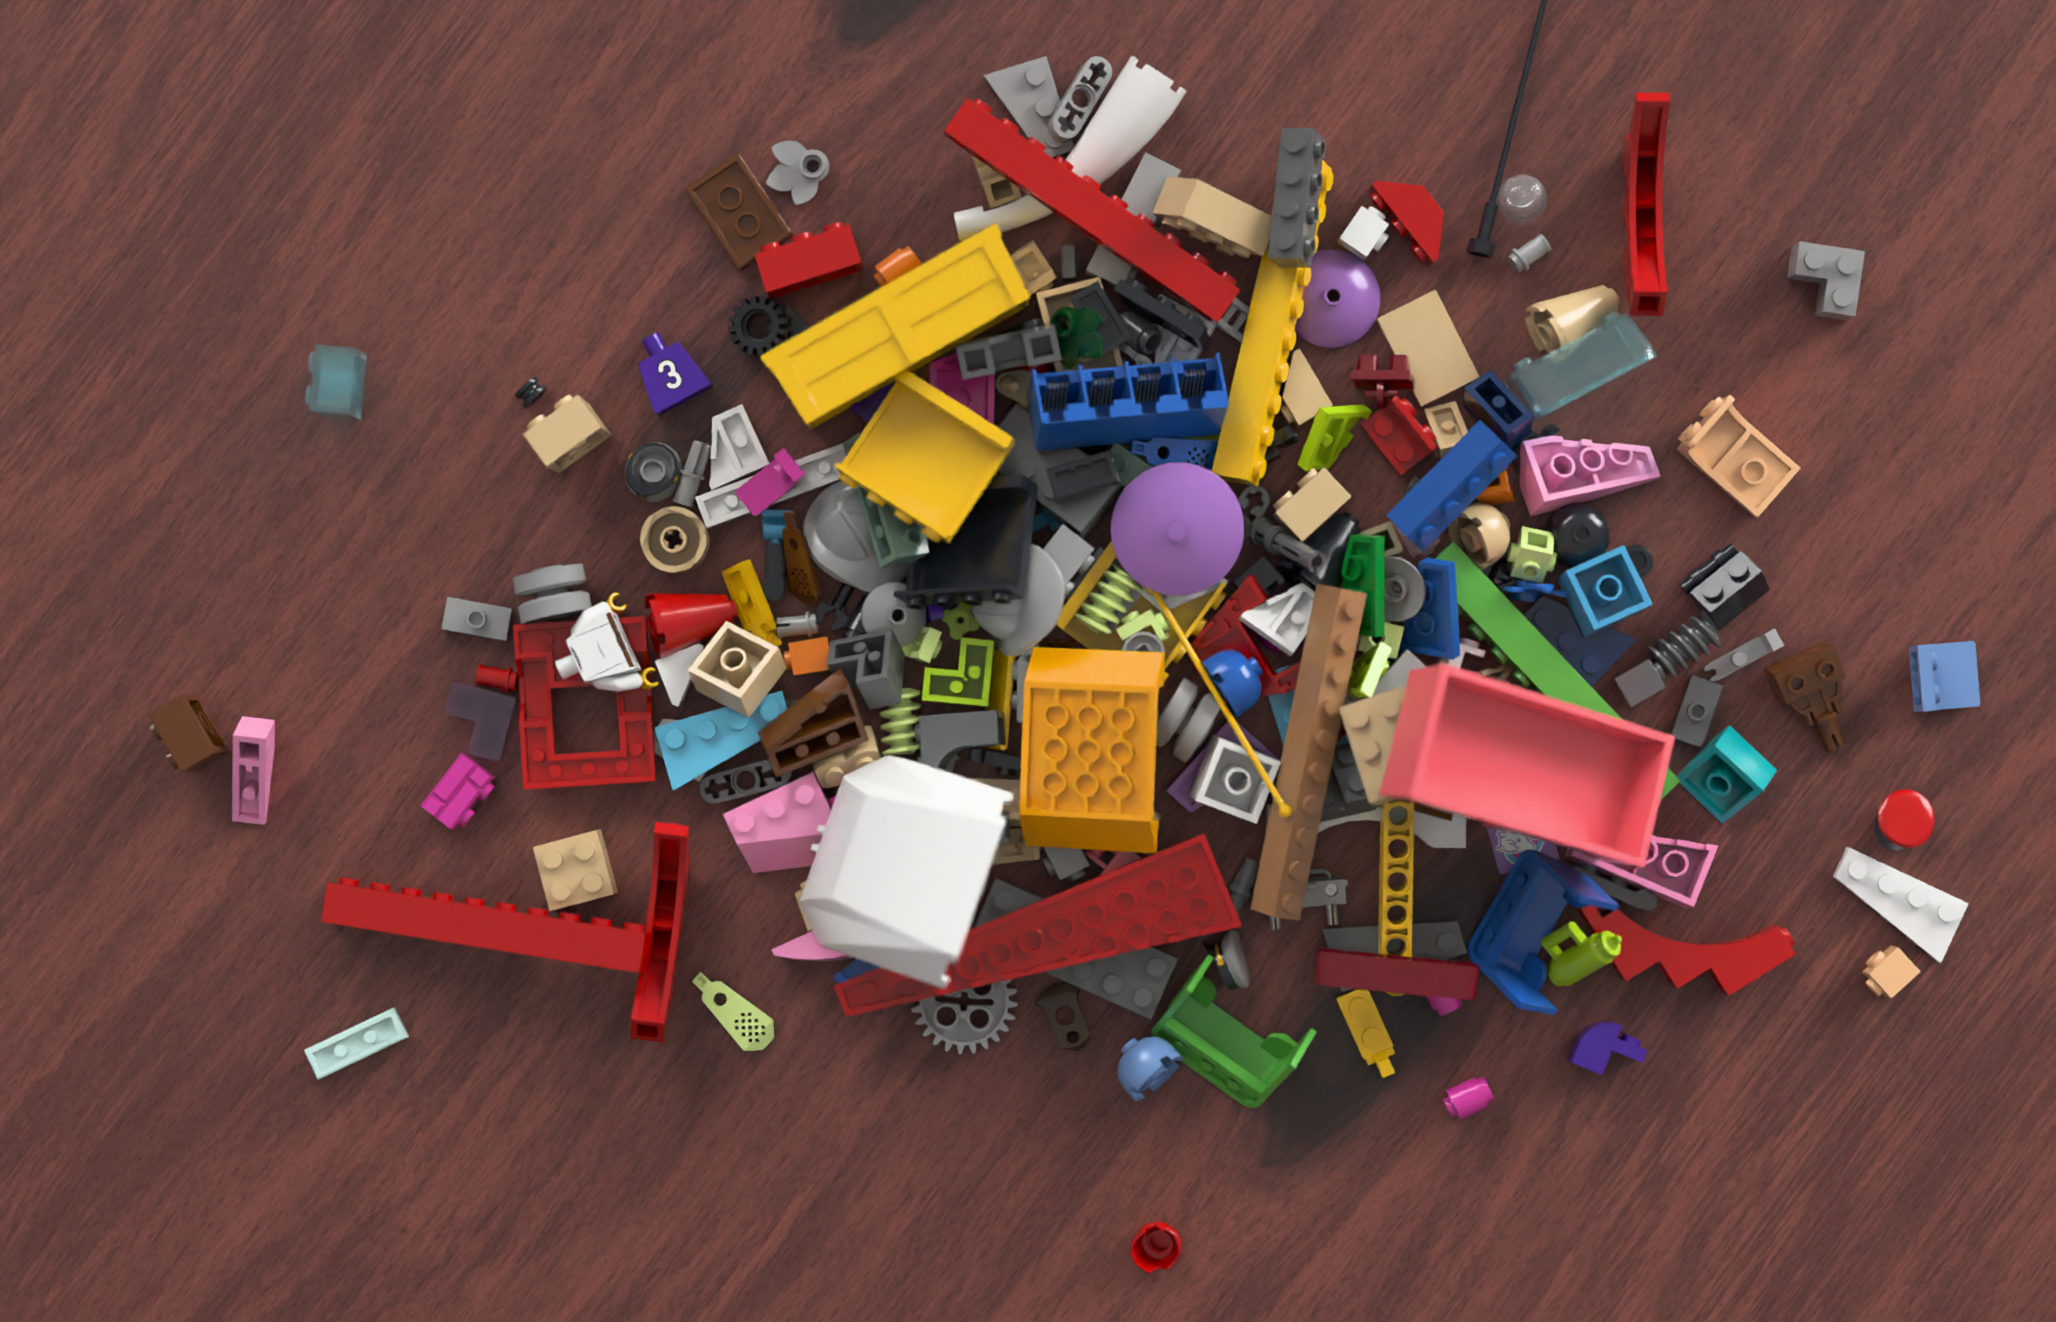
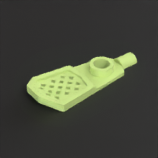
M701 972L694 978L692 982L703 992L702 1001L743 1051L764 1050L775 1038L774 1019L721 981L711 982ZM717 993L725 994L727 1001L724 1005H718L715 1002V995Z

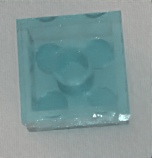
M315 344V352L310 353L308 363L309 372H313L312 385L307 386L305 396L306 405H310L311 412L324 417L361 420L367 354L351 347Z

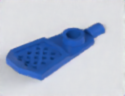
M1153 437L1147 443L1133 440L1130 452L1145 456L1147 463L1155 466L1168 462L1188 461V463H1197V465L1212 471L1218 443L1217 441ZM1161 446H1164L1167 454L1164 458L1160 459L1157 451Z

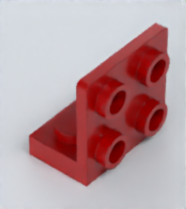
M1395 396L1387 403L1386 408H1380L1359 426L1400 477L1437 449V446L1434 444L1437 438L1426 424L1423 426L1419 425L1413 417L1417 413L1406 398L1400 400Z

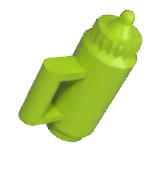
M1572 921L1541 939V944L1552 957L1547 965L1549 979L1556 986H1570L1608 965L1621 951V936H1615L1610 931H1602L1601 933H1594L1586 937L1581 929ZM1572 937L1577 944L1562 951L1557 944Z

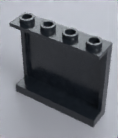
M1022 474L994 476L949 544L942 539L939 543H936L927 537L929 553L917 561L909 563L906 591H894V597L906 603V607L915 610L925 609L926 605L952 608L955 603L981 606L982 602L992 601L997 604H1010L1011 600L1025 599L1038 485Z

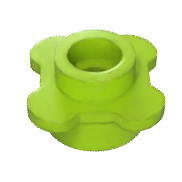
M959 603V606L955 609L943 611L945 618H942V621L948 624L951 638L959 640L963 634L978 630L980 624L971 612L972 606ZM959 617H962L964 619V622L962 624H959L957 622V619Z

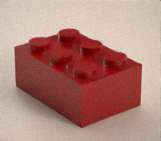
M837 222L823 227L824 232L811 236L810 232H805L793 236L791 243L782 246L779 245V242L761 246V252L754 255L769 298L775 299L864 271L850 225L843 226L842 222Z

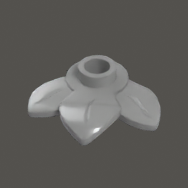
M783 141L773 145L772 151L780 164L770 173L766 182L767 185L777 191H791L795 205L810 201L817 193L818 182L822 181L829 172L827 157L821 151L807 150L797 141ZM809 162H818L819 169L816 172H809L807 170Z

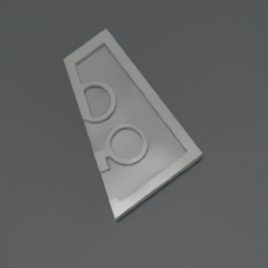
M1046 56L984 75V79L995 91L1027 139L1033 137L1047 148L1044 152L1052 158L1071 152L1074 147L1072 139L1067 142H1059L1054 140L1048 132V122L1060 103V99ZM1065 118L1060 122V130L1062 132L1069 129Z

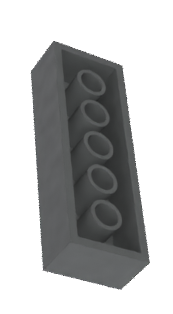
M996 877L974 927L1045 898ZM1152 946L1146 949L1045 971V973L1152 1019L1178 958Z

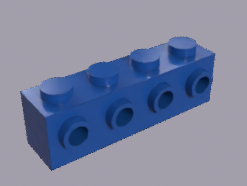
M1479 420L1387 516L1409 540L1424 551L1508 467L1517 455L1490 428Z

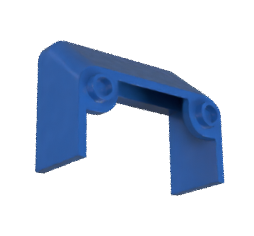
M1531 849L1523 851L1518 856L1470 940L1468 953L1471 961L1474 964L1480 965L1479 969L1517 1008L1555 1015L1558 1009L1540 992L1547 978V966L1538 956L1542 948L1541 939L1550 934L1567 903L1577 908H1585L1588 905L1615 911L1619 905L1589 876L1543 852Z

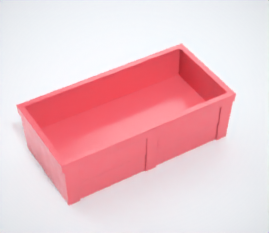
M1442 663L1437 664V666L1409 671L1380 795L1393 799L1412 801L1482 822L1483 826L1496 830L1519 833L1585 853L1584 856L1593 859L1644 867L1675 737Z

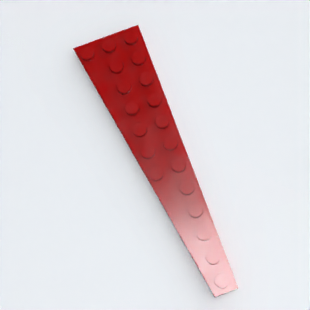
M1203 833L967 930L956 964L949 961L944 972V976L949 977L945 989L881 966L834 985V989L845 1016L849 1017L999 981L1085 963L1095 959L1242 927V924Z

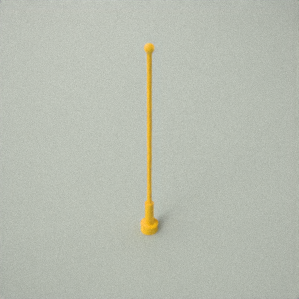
M1146 588L1149 595H1154L1280 808V816L1283 818L1290 817L1292 815V808L1289 805H1285L1161 594Z

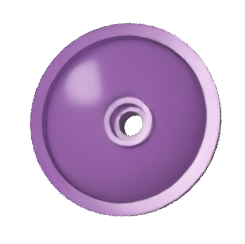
M1332 249L1317 251L1312 258L1310 282L1308 286H1304L1303 313L1300 318H1297L1294 331L1306 342L1323 348L1347 346L1363 337L1375 322L1380 308L1379 285L1368 265L1360 258L1345 251ZM1331 290L1336 291L1339 295L1338 301H1329L1327 293Z

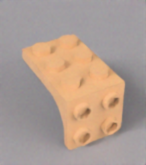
M1731 395L1722 399L1718 396L1715 400L1712 399L1700 412L1703 419L1700 422H1695L1693 425L1690 424L1679 436L1678 439L1682 443L1676 450L1754 518H1758L1801 468L1739 414L1732 404L1735 399Z

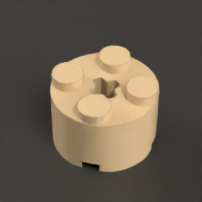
M670 506L656 511L647 518L640 534L641 547L647 560L654 567L671 574H683L694 570L703 562L709 550V533L704 522L696 514L683 507ZM676 532H680L679 537L683 539L682 545H676L674 549H671L672 544L667 541L668 536H675Z

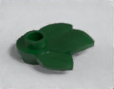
M1062 307L1050 319V324H1054L1061 355L1060 362L1068 370L1075 366L1080 355L1091 359L1102 357L1103 342L1096 330L1101 326L1103 320L1093 309L1084 307L1075 310L1072 307ZM1067 319H1068V321H1069V328L1067 327V324H1066Z

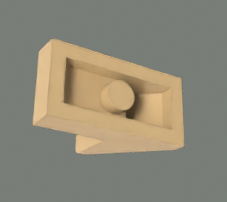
M1456 401L1424 409L1427 426L1437 438L1434 442L1437 446V449L1434 450L1437 458L1441 457L1442 459L1468 432Z

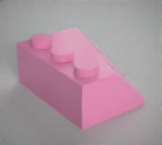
M812 772L726 812L723 816L752 872L758 873L812 866L817 853L810 850L812 843L820 844L822 834L817 829L819 825L826 827L832 808L823 788L820 787L815 772Z

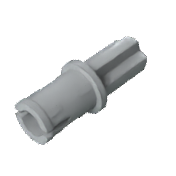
M694 441L692 443L685 467L679 471L682 473L672 501L693 507L700 482L705 480V477L702 475L711 452L709 444L701 441Z

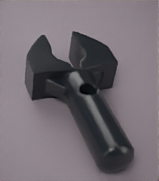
M842 583L833 601L827 603L820 601L816 608L819 625L824 620L825 614L836 608L837 619L830 628V631L838 630L844 626L849 618L845 614L844 606L855 587Z

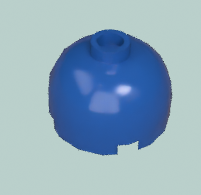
M1223 650L1201 662L1219 694L1225 701L1228 700L1226 705L1236 718L1247 712L1257 703L1262 690L1259 676L1264 673L1254 657L1247 659L1238 651Z

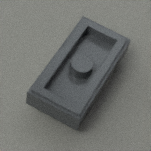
M1690 675L1670 735L1675 737L1674 739L1702 748L1723 685Z

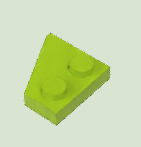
M1364 404L1319 407L1307 441L1303 446L1298 465L1305 471H1311L1313 468L1315 470H1322L1324 467L1329 469L1338 458L1341 450L1353 439L1354 435L1349 431L1360 417L1367 420L1372 410Z
M1380 641L1353 662L1346 697L1356 699L1372 697L1378 680L1389 667L1387 658L1392 649L1391 647Z

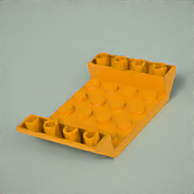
M1033 647L1024 680L1019 816L1026 846L1157 853L1158 819H1153L1158 687L1164 686L1165 653Z

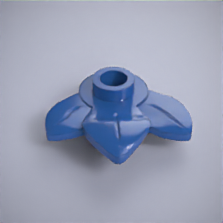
M1516 580V586L1503 588V591L1512 592L1511 600L1537 602L1538 594L1569 598L1567 592L1553 590L1554 585L1536 584V582Z

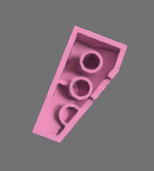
M1553 435L1521 443L1520 489L1530 516L1557 511L1559 508L1572 503H1584L1657 480L1661 477L1651 449L1647 446L1612 443L1611 445L1592 443V440H1563L1562 436Z

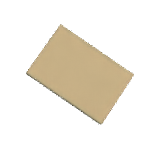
M1436 289L1376 319L1393 355H1407L1409 359L1410 370L1415 379V389H1411L1419 407L1479 378Z

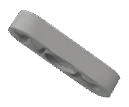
M1099 56L1092 57L1080 67L1048 122V132L1054 140L1067 142L1079 133L1111 79L1112 67L1105 58ZM1096 66L1100 69L1098 73L1100 76L1090 86L1086 82L1089 81L1093 74L1091 69ZM1074 91H1081L1087 96L1088 103L1086 107L1081 108L1074 104L1072 100ZM1069 113L1075 115L1070 119L1067 125L1069 129L1065 132H1062L1060 130V122L1064 120Z

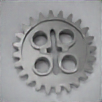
M1012 979L991 983V989L985 994L977 993L973 988L944 995L960 997L961 993L965 991L968 992V998L992 999L994 1001L993 1005L968 1003L967 1009H962L959 1002L936 1001L934 996L918 1000L920 1004L914 1006L911 1011L922 1014L915 1023L916 1025L926 1023L928 1026L923 1032L924 1037L931 1033L936 1035L933 1045H937L941 1040L946 1041L945 1051L948 1052L951 1046L955 1044L957 1045L958 1054H962L964 1045H969L971 1052L974 1054L977 1043H981L985 1049H988L987 1039L989 1037L996 1042L1000 1041L999 1035L996 1032L998 1029L1005 1032L1009 1031L1004 1020L1015 1019V1016L1008 1012V1008L1016 1007L1018 1004L1016 1001L1009 1000V996L1015 994L1017 989L1007 988L1006 984ZM951 1007L956 1013L954 1022L950 1024L941 1023L937 1018V1012L940 1008ZM976 1009H982L989 1015V1021L984 1026H975L970 1021V1014Z

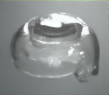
M1519 174L1509 177L1500 186L1497 204L1508 224L1527 228L1537 224L1546 213L1547 193L1537 178Z

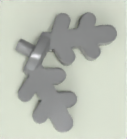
M1123 344L1119 347L1120 352L1132 362H1135L1136 365L1153 364L1147 356L1137 353L1128 345Z

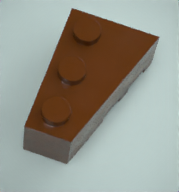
M838 669L757 732L767 760L776 777L869 740L852 690L841 669Z

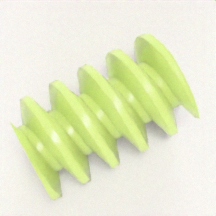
M1114 564L1112 565L1116 570L1115 572L1104 571V576L1108 583L1101 581L1096 583L1100 594L1094 592L1088 594L1093 604H1081L1085 615L1077 613L1073 615L1075 619L1098 635L1100 632L1109 635L1112 633L1107 622L1116 624L1120 622L1114 612H1127L1122 601L1134 602L1135 598L1130 593V590L1142 591L1141 585Z
M902 688L901 703L890 705L889 709L880 712L881 717L889 719V722L881 725L880 729L890 732L889 736L881 739V743L891 746L890 749L883 751L882 755L914 754V751L921 748V744L913 740L915 737L913 724L919 722V716L912 714V711L921 708V704L911 700V698L921 694L920 690Z

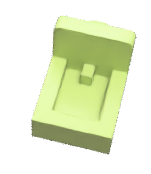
M1153 608L1141 615L1138 610L1120 619L1123 625L1116 629L1123 641L1151 625L1158 638L1163 641L1170 637L1167 630L1171 629V626L1162 612L1157 613Z
M923 627L921 634L915 641L901 647L905 656L918 662L930 663L931 658L935 659L941 649L942 641L939 638L942 632L931 627Z

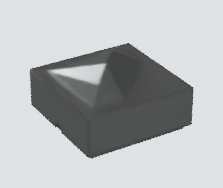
M1063 245L1061 247L1062 280L1064 282L1075 281L1081 268V258L1074 249V245Z

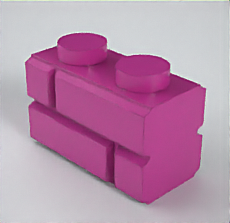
M461 753L420 806L451 830L456 829L458 826L464 828L475 814L471 810L479 799L484 802L495 789V786L491 783L496 777L469 755Z

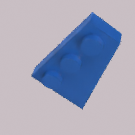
M1427 557L1421 560L1418 566V571L1422 575L1426 587L1425 601L1416 615L1404 621L1403 625L1406 628L1399 650H1409L1413 653L1453 660L1460 656L1455 562Z

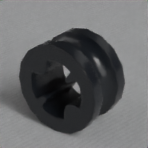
M536 376L526 382L515 394L517 399H523V406L525 408L533 405L547 391L545 386L538 384L539 379Z

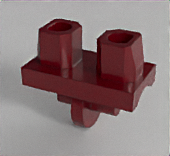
M1361 354L1359 355L1357 369L1351 370V381H1354L1356 389H1365L1366 399H1376L1378 408H1386L1387 399H1392L1395 396L1399 398V389H1415V379L1411 373L1407 355H1391L1389 370H1378L1379 359L1377 356Z

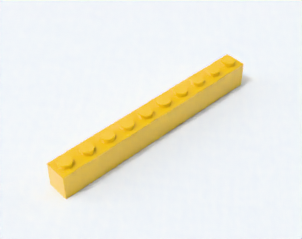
M1322 161L1321 171L1322 188L1319 191L1318 200L1319 219L1315 229V253L1319 242L1317 236L1319 223L1323 222L1326 214V205L1324 203L1326 192L1331 189L1333 184L1332 168L1324 161ZM1269 242L1264 255L1261 257L1229 394V406L1222 424L1212 472L1224 481L1257 487L1260 478H1263L1266 472L1265 454L1267 446L1272 444L1274 437L1272 424L1275 414H1278L1281 407V395L1279 394L1282 382L1286 381L1289 373L1288 355L1296 343V332L1294 330L1297 318H1300L1303 313L1304 286H1308L1311 278V268H1284L1277 266L1268 258Z

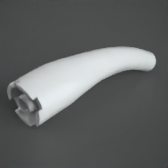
M1131 56L1088 126L1065 159L1074 166L1072 172L1081 178L1087 175L1099 184H1102L1130 161L1155 136L1173 114L1187 91L1182 87H1179L1176 92L1173 91L1170 87L1174 81L1148 64L1142 70L1135 66L1138 59ZM1026 195L1012 203L985 212L983 211V206L955 212L954 218L959 240L962 242L995 223L1002 233L1037 221L1054 212L1031 196Z

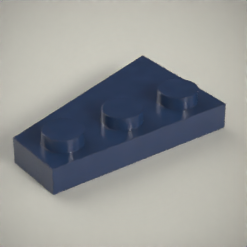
M1543 595L1523 614L1591 687L1637 640L1611 627L1585 638L1571 608Z

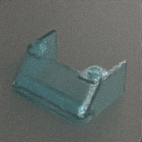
M1616 310L1600 319L1603 324L1602 326L1535 361H1532L1529 356L1512 365L1515 372L1503 380L1508 389L1532 413V423L1657 357L1651 343L1628 313L1620 315L1619 311Z

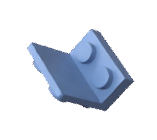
M1974 641L1908 646L1914 712L1980 706L1976 644Z

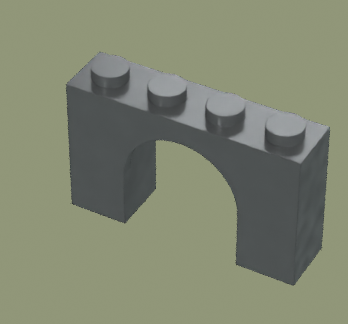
M992 710L919 716V724L915 726V737L917 743L921 744V757L917 758V763L945 772L950 760L965 749L1005 746L1004 712ZM1001 810L999 817L1004 818L1005 822L997 846L1011 845L1010 811Z

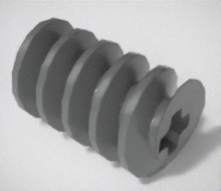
M1703 610L1699 612L1701 620L1694 616L1689 618L1690 628L1685 624H1680L1678 626L1679 635L1670 631L1667 633L1668 642L1658 639L1656 641L1658 651L1651 646L1647 647L1652 660L1660 664L1665 674L1668 673L1677 678L1678 675L1675 667L1680 666L1687 671L1689 668L1686 659L1688 658L1695 663H1699L1700 660L1697 654L1699 650L1709 656L1711 653L1708 644L1711 643L1717 648L1722 647L1718 629Z

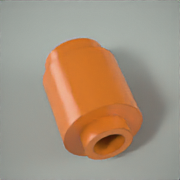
M909 246L903 250L898 248L874 266L877 273L873 277L882 288L921 266L922 263Z

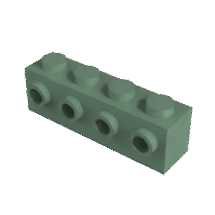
M858 432L843 443L846 456L862 432ZM857 485L856 490L880 568L913 563L929 553L928 540L922 533V526L914 521L911 525L904 523L894 515L896 511L894 508L886 503L883 507L873 503L866 497L868 492Z

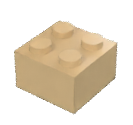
M1325 467L1320 472L1313 468L1297 483L1301 489L1295 495L1288 491L1273 505L1277 511L1271 517L1280 526L1287 528L1291 537L1300 542H1303L1351 497Z
M726 621L688 669L696 691L749 718L787 667L779 647Z
M601 829L533 847L549 911L618 893Z

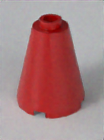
M650 593L644 596V609L651 608L649 619L646 620L655 653H658V659L668 657L715 635L726 621L733 624V619L738 618L734 599L728 600L726 594Z

